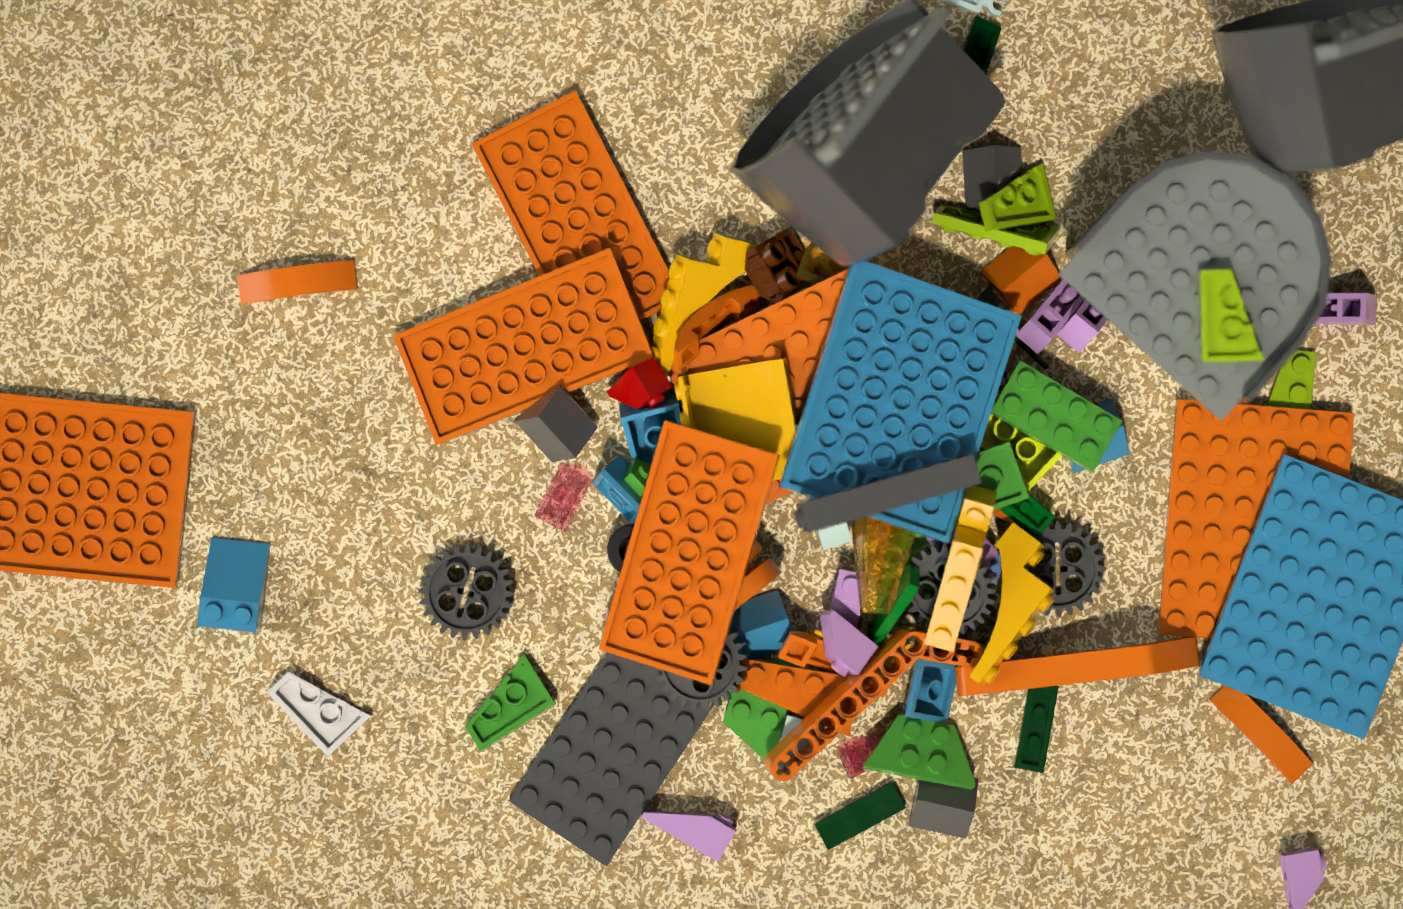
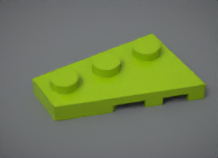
M1043 163L1030 168L979 202L985 231L1047 223L1056 220Z
M1200 270L1201 363L1264 361L1261 350H1259L1252 325L1249 323L1245 312L1244 303L1232 270Z

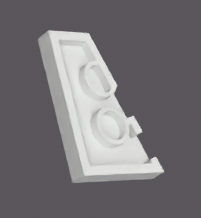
M290 672L267 692L327 757L371 717V715Z

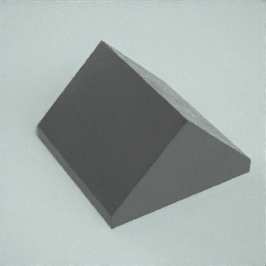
M993 145L962 150L965 209H980V201L1022 174L1021 147Z
M561 385L557 386L514 419L515 423L551 462L576 458L598 428L596 423Z
M918 780L908 826L966 839L975 813L978 781L975 780V788L969 790Z

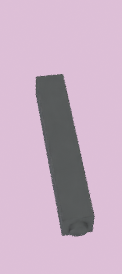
M974 454L963 455L796 503L797 510L794 511L796 524L799 529L803 528L804 533H811L981 484Z

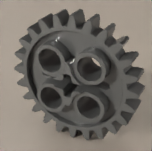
M1055 521L1053 529H1050L1048 526L1036 540L1049 549L1050 557L1046 562H1039L1036 567L1030 566L1028 569L1037 578L1042 575L1047 576L1051 583L1050 588L1055 591L1056 573L1051 572L1050 568L1056 565L1055 543L1058 542L1060 544L1059 564L1065 567V571L1059 573L1061 592L1060 595L1053 594L1054 602L1044 613L1047 616L1052 608L1055 611L1056 617L1061 616L1062 609L1064 608L1068 615H1073L1072 606H1076L1080 611L1084 610L1082 601L1085 600L1093 603V599L1089 594L1091 592H1101L1095 586L1096 582H1105V579L1098 576V572L1106 570V567L1098 565V561L1102 560L1105 556L1096 555L1094 552L1099 548V543L1090 545L1089 541L1093 535L1088 534L1082 537V527H1078L1072 532L1070 522H1067L1064 529H1061L1059 521ZM1071 545L1079 550V558L1075 562H1069L1065 558V550ZM1070 575L1077 576L1080 581L1079 588L1074 592L1068 591L1065 586V581Z
M935 541L931 549L925 545L920 551L921 554L916 552L912 557L913 562L909 561L905 567L908 569L911 565L920 571V589L911 600L913 605L909 612L918 611L920 615L917 621L920 622L923 619H927V628H929L945 570L942 564L947 563L951 543H944L941 548L939 543ZM979 562L973 582L976 592L970 593L968 599L970 605L966 606L960 627L962 634H965L968 626L975 630L979 624L978 621L984 623L988 617L987 614L990 615L994 609L992 604H995L998 596L993 593L998 589V585L990 583L996 577V573L986 572L991 565L990 562L984 564ZM924 583L932 585L935 591L927 590Z
M467 544L465 552L462 553L459 546L456 545L454 546V555H451L445 549L443 550L444 560L434 556L433 560L437 566L435 568L431 566L425 567L430 573V577H421L420 580L427 584V588L418 589V592L426 594L427 598L419 603L429 606V609L423 614L424 616L433 614L434 619L430 623L431 626L439 622L442 624L440 628L441 634L449 628L451 629V638H455L457 633L461 632L462 639L467 640L469 632H472L474 638L479 639V630L482 629L486 635H489L490 624L499 628L500 624L497 618H508L503 608L513 607L510 602L506 601V598L515 595L514 592L507 590V586L513 584L514 581L505 580L504 576L510 570L499 569L503 562L502 559L495 562L491 561L494 552L490 551L486 556H483V548L479 546L476 552L472 553L471 545ZM455 565H459L464 569L465 577L461 582H454L449 576L450 569ZM475 567L476 573L470 590L474 592V596L467 598L463 615L459 618L457 612L463 599V594L459 593V589L467 586L471 568ZM482 574H488L493 580V586L489 591H483L478 587L477 580ZM444 594H451L456 599V605L450 611L443 609L440 601ZM474 602H478L484 607V615L480 619H474L469 615V607Z
M738 631L733 634L728 632L723 653L728 658V663L725 667H718L717 672L722 675V678L715 677L714 684L710 685L708 690L701 689L696 680L653 667V670H660L662 672V675L657 677L656 681L665 680L667 683L662 691L666 692L671 689L673 693L670 700L673 701L681 697L682 707L686 706L689 701H692L693 710L698 709L701 702L705 710L710 709L711 701L716 707L722 705L721 697L726 701H730L732 696L729 690L735 693L741 690L736 682H745L746 678L740 672L749 669V666L742 664V660L749 657V654L740 652V649L746 645V642L737 643L735 640L740 632Z

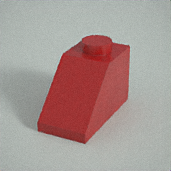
M651 357L632 366L607 391L609 397L636 409H640L648 404L652 408L666 399L664 394L672 385L655 358Z

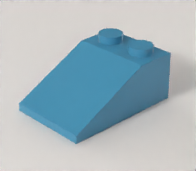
M675 389L667 391L664 394L666 399L650 408L649 404L636 409L627 404L619 403L620 419L632 461L637 457L642 462L652 465L664 420L681 424L680 413L682 410L680 402L677 400Z
M211 538L200 595L197 626L255 633L261 632L270 544Z

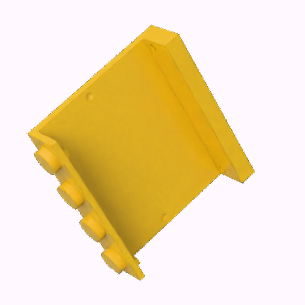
M787 357L678 377L679 383H675V393L677 400H682L684 412L680 413L681 425L780 454L773 480L782 478L796 435L795 425L798 424Z

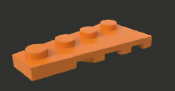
M743 659L742 664L749 666V669L740 672L746 678V681L738 682L737 685L743 691L806 717L849 676ZM846 697L841 701V710H845L850 706V697ZM823 718L819 724L828 727L829 718ZM852 722L840 733L850 737Z

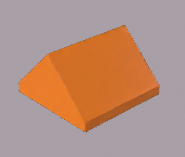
M1016 246L1009 247L980 271L1013 313L1018 315L1023 313L1062 280L1057 275L1058 271L1047 254L1031 255L1026 253L1023 248Z

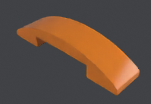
M354 260L291 266L237 275L241 305L358 289Z
M754 285L738 288L717 297L703 306L688 320L675 342V370L679 372L699 356V340L707 337L731 317L736 321H740L760 308V296Z
M790 631L777 654L778 658L803 668L808 663L840 675L831 667L832 662L825 657L823 637L807 632ZM883 664V665H884V669H889V668H890V667L887 666L886 664ZM871 676L863 680V690L868 689L872 685L873 680ZM889 687L879 696L883 698Z
M1223 685L1209 699L1291 784L1313 765L1310 759L1286 733L1245 693Z

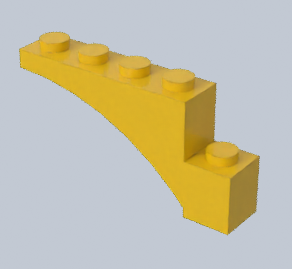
M714 233L707 247L708 256L706 261L679 254L675 255V259L669 268L668 285L662 294V307L659 318L655 321L653 327L654 336L651 344L653 356L665 376L669 375L674 360L675 342L684 325L721 289L744 272L746 273V252L756 247V244L743 239Z
M975 485L967 487L924 643L926 645L951 652L954 651L982 555L997 491Z
M1015 523L1009 526L995 545L1000 550L1001 602L991 639L980 661L969 676L981 686H984L986 682L990 684L994 681L1000 672V669L997 667L1004 658L1009 660L1018 649L1016 643L1022 635L1026 637L1036 625L1034 621L1040 611L1045 613L1054 602L1052 596L1055 591L1028 571L1030 566L1034 568L1044 556L1042 551L1045 547Z

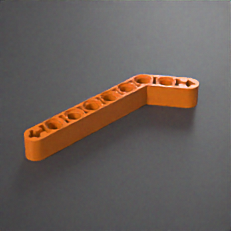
M902 627L873 653L858 675H850L768 752L764 760L766 770L780 781H788L793 778L917 659L963 667H974L983 655L982 647L977 642L958 635L955 647L960 650H968L970 648L969 653L961 655L954 648L953 652L942 649L939 653L934 654L933 646L924 644L928 630ZM914 635L915 644L910 649H906L905 642L907 638ZM893 656L894 663L892 667L884 669L885 659ZM871 676L873 680L872 685L868 689L863 690V680ZM846 697H850V706L845 710H841V701ZM828 717L830 721L828 727L824 730H819V722L823 718ZM807 738L808 744L806 748L797 751L799 740ZM790 751L796 757L792 759L787 752ZM780 760L784 765V767L781 770L777 765V763Z
M1192 636L1139 645L1003 660L997 667L1000 669L997 677L990 684L986 682L984 686H981L969 677L976 666H955L954 670L958 696H970L1153 675L1200 666L1197 637Z

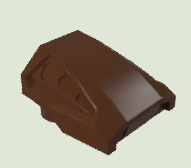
M792 226L746 252L745 271L759 296L774 304L820 278L819 273H816L794 234L795 230Z

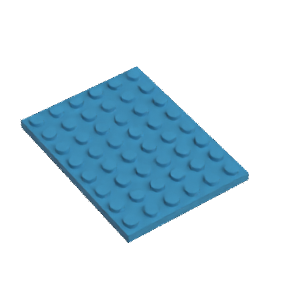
M867 261L850 266L779 487L811 498H817L963 455L974 454L976 461L1022 316ZM967 488L867 517L944 543H950Z
M1283 454L1197 675L1365 740L1403 643V500Z

